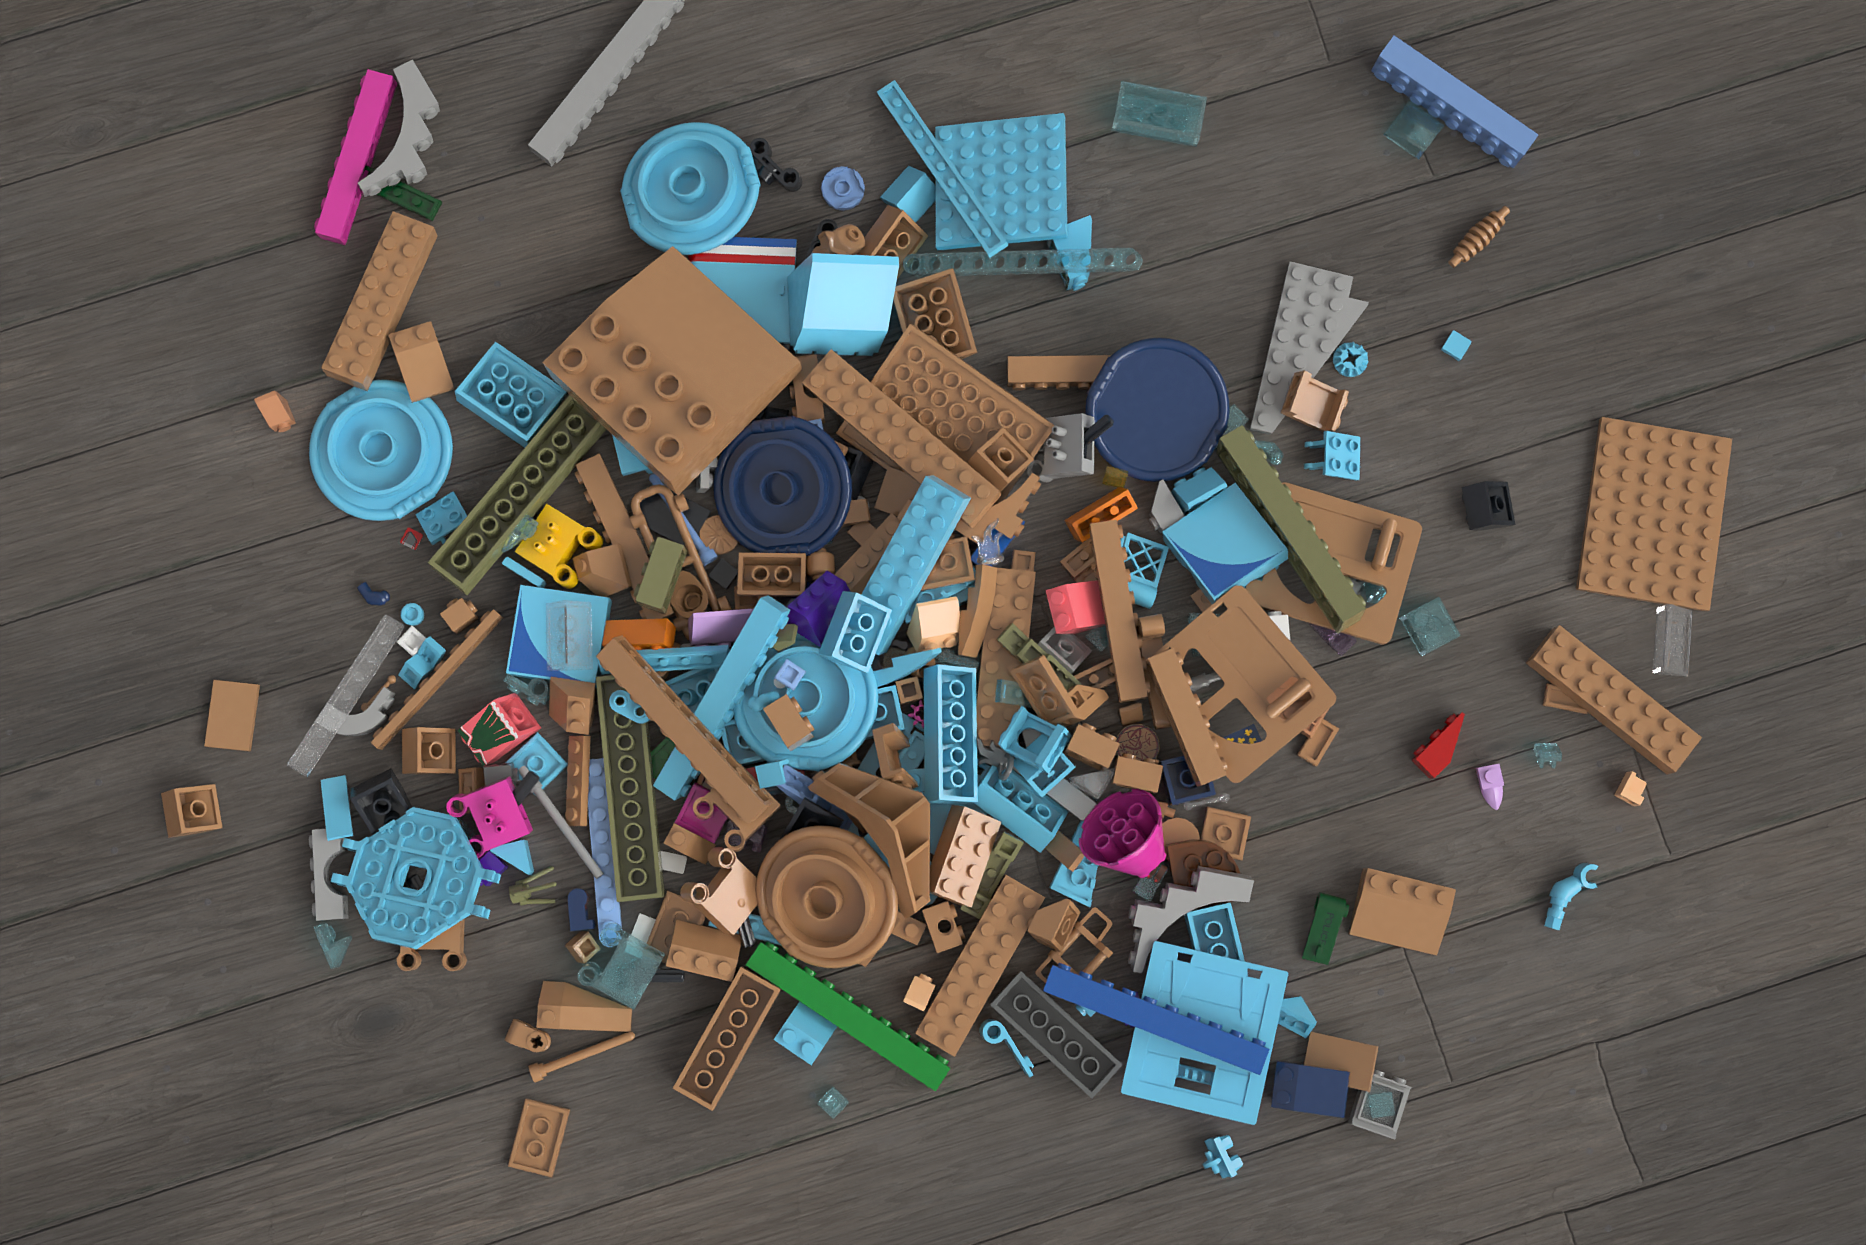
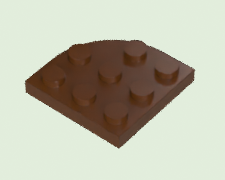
M1187 840L1166 844L1173 884L1193 887L1191 885V877L1193 871H1197V866L1240 874L1239 868L1231 855L1215 843L1206 840ZM1233 901L1216 902V903H1211V904H1208V905H1205V906H1202V907L1211 906V905H1217V904H1222V903H1227V902H1233Z

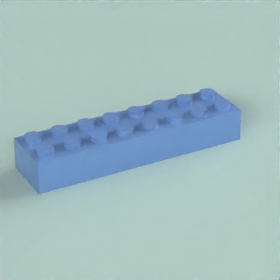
M1393 36L1371 70L1376 78L1388 82L1395 91L1410 97L1414 104L1426 108L1431 116L1442 119L1450 129L1458 130L1466 140L1481 146L1485 153L1494 155L1506 167L1514 168L1538 136L1533 130L1396 36Z

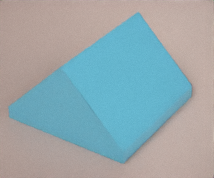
M908 166L883 193L880 199L889 206L902 209L916 223L936 201V186L926 173Z

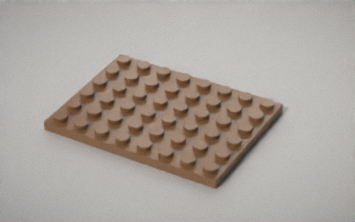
M909 324L871 381L874 386L966 463L978 449L1002 428L1034 458L1052 433V427L1055 426L912 324ZM846 421L842 423L836 432L837 435L864 452L885 469L888 466H892L902 470ZM1027 467L1000 492L1001 496L994 505L1006 499Z
M1601 417L1599 420L1576 590L1706 612L1710 611L1732 439Z

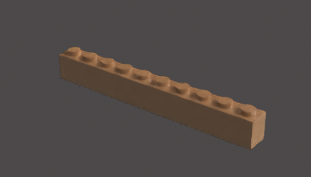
M623 635L613 638L596 655L600 665L615 677V681L620 687L628 691L632 701L639 704L645 710L646 716L656 722L660 727L661 733L675 743L676 749L690 760L691 766L703 774L708 785L715 788L721 794V799L726 804L732 806L740 820L747 824L751 823L773 803V800L762 788L760 789L754 779Z

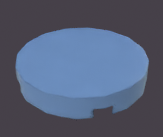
M843 166L830 170L825 175L821 186L823 199L826 203L836 210L843 211L857 206L862 200L865 190L863 178L854 169Z

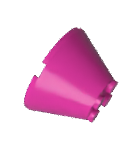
M1132 789V792L1123 794L1119 791L1108 796L1094 807L1082 824L1083 833L1082 837L1079 838V847L1083 855L1096 865L1145 878L1166 858L1161 808L1155 797L1145 790Z

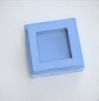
M786 659L774 678L794 691L806 671Z

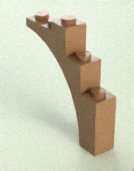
M1032 473L1025 483L1011 496L992 506L973 529L960 519L955 530L967 536V538L975 543H978L979 540L984 541L990 532L987 529L989 525L1010 539L1013 536L1018 537L1025 526L1022 525L1024 520L1018 517L1017 514L1018 512L1023 514L1029 504L1026 501L1031 493L1035 495L1040 488L1041 483L1038 482L1040 477ZM911 499L907 501L898 515L897 519L902 521L912 502ZM952 533L949 539H954L956 534Z

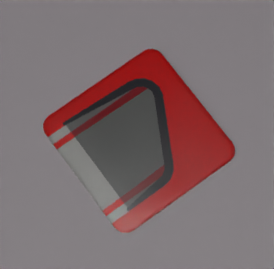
M407 528L400 543L416 550L423 534Z

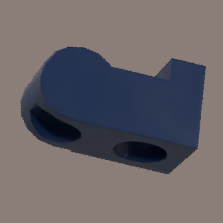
M573 889L568 895L570 931L596 929L595 920L588 919L587 905L590 896L584 889Z

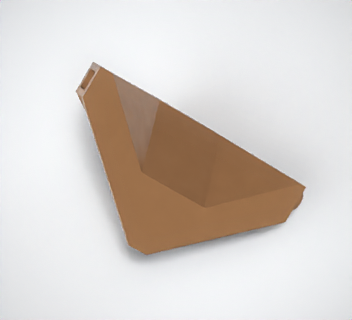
M838 763L826 773L821 770L813 776L814 782L808 786L809 790L856 817L888 859L893 884L898 894L900 912L905 919L931 901L930 803L923 793L842 763Z

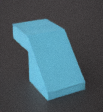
M429 636L424 640L417 654L405 662L399 676L415 690L440 663L446 650Z

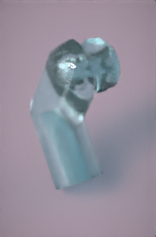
M1255 440L1256 446L1262 448L1271 457V464H1281L1284 455L1275 443Z

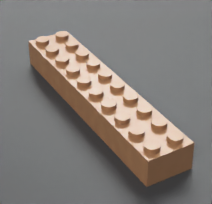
M832 349L802 382L811 393L920 485L925 476L934 475L971 497L960 519L972 529L1000 498L1001 493L996 487Z

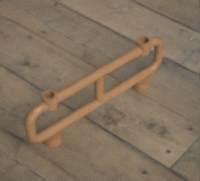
M660 484L650 486L636 493L631 501L633 516H630V520L634 529H640L648 550L654 539L645 516L641 511L640 502L647 497L660 493L664 495L689 553L682 567L693 563L699 580L708 594V601L713 612L732 610L726 596L717 599L699 558L697 549L681 512L689 509L683 493L674 496L668 487ZM673 607L677 617L673 619L676 630L678 632L682 630L687 640H689L688 619L682 617Z

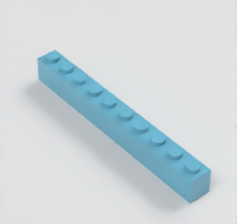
M769 595L759 599L694 713L717 740L723 735L724 731L722 728L724 724L728 723L734 716L733 709L735 705L740 704L743 700L746 686H750L756 677L754 672L757 667H761L767 658L765 653L768 648H772L778 639L776 634L779 629L785 627L789 620L787 615L790 609ZM675 747L653 786L675 801L687 796L692 788L690 783L701 772L695 770L691 766L690 760Z

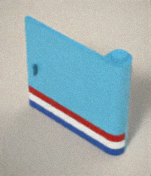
M733 237L717 248L699 254L688 255V260L772 337L779 343L790 344L787 277L795 270L797 239Z

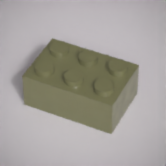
M657 537L656 542L652 541L649 548V554H651L649 563H644L641 575L644 576L642 583L637 584L634 591L635 601L641 607L666 615L688 552L684 545L661 537Z

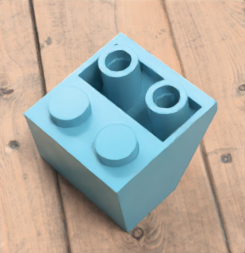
M1041 734L1026 750L1039 755L1049 737ZM1063 752L1049 774L1018 758H1014L1013 765L1041 797L1075 768L1074 764Z

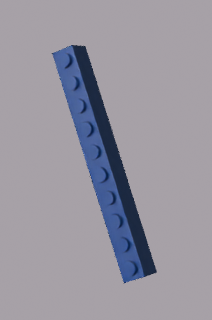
M1058 963V966L1052 965L1043 990L1044 992L1261 1075L1270 1050L1265 1047L1266 1042L1254 1037L1252 1041L1243 1038V1033L1233 1029L1228 1033L1221 1030L1222 1025L1209 1021V1024L1200 1022L1201 1017L1189 1012L1187 1016L1178 1013V1008L1166 1004L1165 1008L1156 1005L1158 1000L1148 996L1140 999L1135 997L1136 992L1123 987L1122 991L1114 989V983L1101 979L1100 983L1092 980L1093 975L1080 971L1079 975L1070 972L1072 967Z

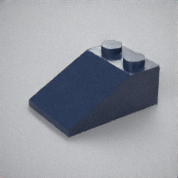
M1277 1061L1271 1107L1344 1118L1350 1072Z

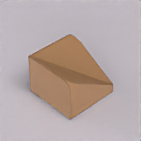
M580 931L565 945L578 963L583 964L601 949L588 931Z

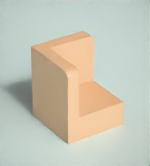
M1626 772L1614 796L1632 806H1640L1644 800L1641 794L1647 783L1636 777L1635 772Z

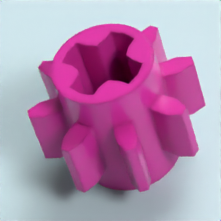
M920 700L919 706L911 705L914 713H910L908 717H914L913 726L919 722L922 724V728H924V720H921L920 716H916L919 713V709H924L922 700Z

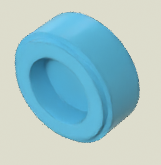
M415 603L406 604L401 610V619L407 625H419L424 619V610Z

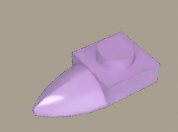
M1500 764L1476 768L1480 790L1484 799L1493 809L1498 810L1503 796L1502 786H1504Z

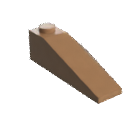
M543 981L538 1003L536 1028L631 1031L632 1008L567 982Z

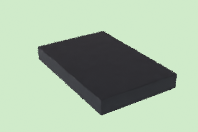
M659 493L643 499L640 502V508L649 529L673 542L684 545L686 548L673 515ZM685 498L689 509L684 511L683 514L699 536L700 530L711 514V511Z

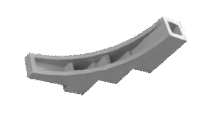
M413 60L393 69L403 96L404 117L401 132L386 160L372 174L358 182L364 197L378 194L382 188L399 183L403 177L407 184H410L412 182H420L427 175L425 166L416 152L424 151L434 143L432 135L423 120L434 118L440 112V108Z
M1197 866V871H1193L1191 877V885L1193 887L1166 883V888H1162L1160 893V902L1162 904L1135 899L1134 906L1131 905L1129 910V919H1131L1133 926L1139 927V929L1134 930L1133 942H1135L1134 951H1130L1128 964H1131L1133 972H1143L1147 956L1153 947L1154 941L1161 936L1168 926L1184 914L1198 907L1216 902H1250L1254 883L1252 877Z

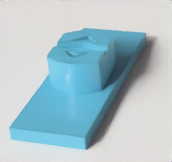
M346 775L321 780L327 840L353 836Z

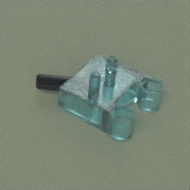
M614 922L606 924L600 933V941L604 946H618L603 973H601V968L596 962L588 961L582 965L577 975L582 985L592 986L632 1009H635L650 982H683L685 979L684 970L658 969L665 954L623 931L621 926ZM613 930L617 938L609 939L606 936V931ZM584 970H592L595 974V977L587 978L584 974Z

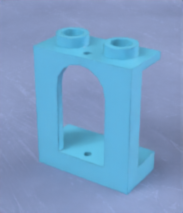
M1021 706L1014 713L1007 730L1001 734L998 745L1006 753L1049 774L1072 735L1064 726L1060 724L1055 726L1029 713ZM1031 728L1049 737L1039 755L1022 748L1018 744L1019 734L1025 729Z

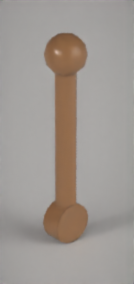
M390 675L387 678L388 681L367 703L361 705L362 711L369 708L383 687L387 688L390 684L396 682L394 675Z

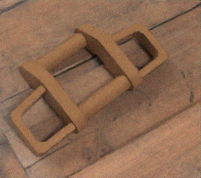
M1092 908L1080 922L1077 921L1062 953L1057 950H1051L1047 954L1046 960L1035 971V974L1046 984L1047 979L1041 974V971L1051 960H1054L1057 964L1062 963L1069 966L1061 956L1082 934L1100 951L1083 970V972L1091 975L1106 958H1110L1113 954L1112 951L1101 943V940L1111 928L1112 921L1098 908ZM1094 913L1098 914L1106 922V927L1098 938L1083 926ZM1071 968L1070 972L1078 974L1073 968Z

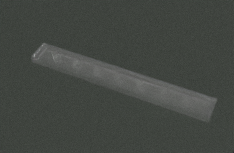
M384 615L287 763L288 767L306 777L309 776L404 630V624Z

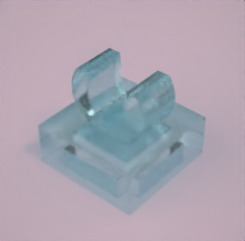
M1534 743V753L1539 767L1543 768L1544 762H1550L1551 768H1555L1556 761H1561L1562 752L1557 743Z
M832 1086L817 1104L834 1119L849 1101Z

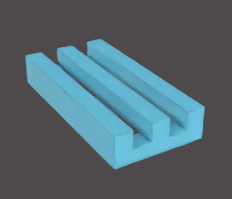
M505 557L502 564L538 588H544L547 584L541 577L511 558Z

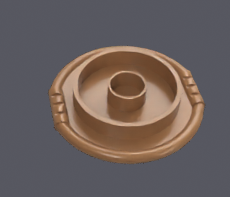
M810 826L793 831L780 839L769 850L758 872L756 897L758 910L763 921L762 924L788 954L798 960L823 968L852 966L874 955L885 944L892 933L898 913V894L893 884L890 868L863 837L861 838L848 830L832 826Z

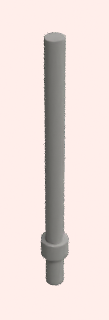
M524 765L518 769V772L524 778L529 770ZM538 781L530 791L531 794L534 793L591 873L598 879L604 873L541 788L543 785Z

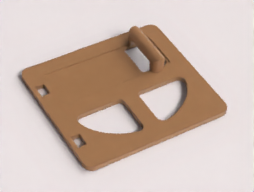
M1283 482L1282 484H1286L1290 489L1293 501L1301 505L1305 519L1307 521L1310 520L1315 526V533L1318 538L1326 542L1330 556L1338 560L1343 575L1381 586L1386 590V595L1382 600L1367 608L1360 621L1346 628L1341 633L1381 645L1387 644L1392 638L1422 533V526L1419 522ZM1379 529L1381 533L1372 562L1366 561L1365 554L1372 530ZM1395 534L1400 536V541L1392 567H1386ZM1276 568L1265 574L1262 581L1253 580L1247 584L1246 590L1262 609L1272 612L1281 611L1282 615H1288V617L1334 630L1316 601L1312 604H1307L1294 596L1280 580Z
M1242 586L1232 587L1152 655L1154 656L1167 651L1169 648H1174V651H1179L1184 660L1188 650L1196 649L1224 681V687L1199 707L1201 715H1206L1209 721L1233 699L1237 698L1266 731L1267 737L1265 740L1258 743L1245 744L1227 740L1208 728L1210 736H1215L1218 742L1219 749L1216 750L1219 758L1223 757L1228 767V770L1225 771L1226 776L1233 783L1243 781L1336 702V695ZM1224 603L1228 609L1217 617L1213 611ZM1148 669L1144 670V678L1149 680L1150 686L1157 693ZM1292 676L1299 680L1271 704L1267 701V697ZM1307 691L1311 694L1312 698L1288 719L1284 720L1281 718L1280 714Z

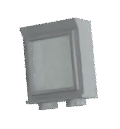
M1374 1069L1370 1092L1358 1090L1348 1123L1395 1140L1412 1087L1405 1085L1407 1080L1395 1076L1390 1080L1384 1078V1072Z

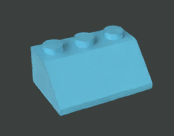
M843 591L820 648L819 655L838 664L868 673L892 610L859 593Z

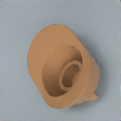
M681 571L670 603L682 617L690 618L693 613L705 612L708 605V594L694 575L690 572Z

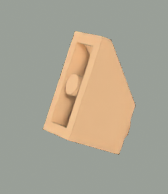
M922 973L919 977L915 975L903 1002L924 1011L935 988V984H932L933 979Z

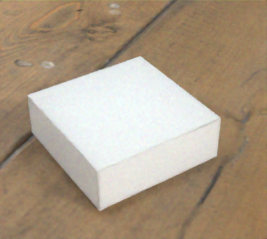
M411 626L397 643L414 656L419 651L426 637L414 626Z

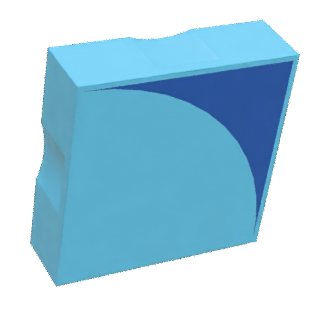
M1236 483L1162 532L1165 544L1181 565L1192 574L1197 586L1211 604H1214L1232 587H1245L1251 581L1264 576L1288 559V549Z
M520 585L506 673L510 676L537 680H550L551 677L596 683V677H600L601 674L596 655L603 649L606 620L610 618L612 600L608 597Z

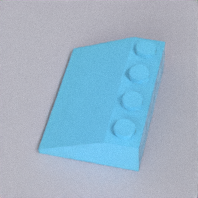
M497 342L491 346L455 391L456 400L524 448L555 413L567 394L561 386Z

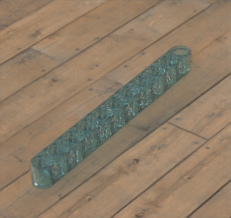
M1133 248L1000 251L991 258H989L986 252L924 253L906 256L903 261V268L906 272L917 277H927L951 268L954 269L956 276L1126 272L1138 270L1142 266L1143 260L1142 256ZM1134 254L1136 257L1135 262L1127 265L1126 258ZM1088 255L1091 256L1090 264L1083 266V258ZM1108 255H1113V262L1106 266L1104 259ZM1069 256L1068 265L1062 267L1061 259ZM1025 257L1026 264L1018 268V260ZM1047 257V264L1044 267H1040V259ZM982 258L983 265L976 269L975 262ZM1004 258V265L1001 268H997V260ZM961 259L960 268L954 269V262ZM918 260L919 267L916 270H912L913 262ZM940 260L939 268L933 270L934 261Z

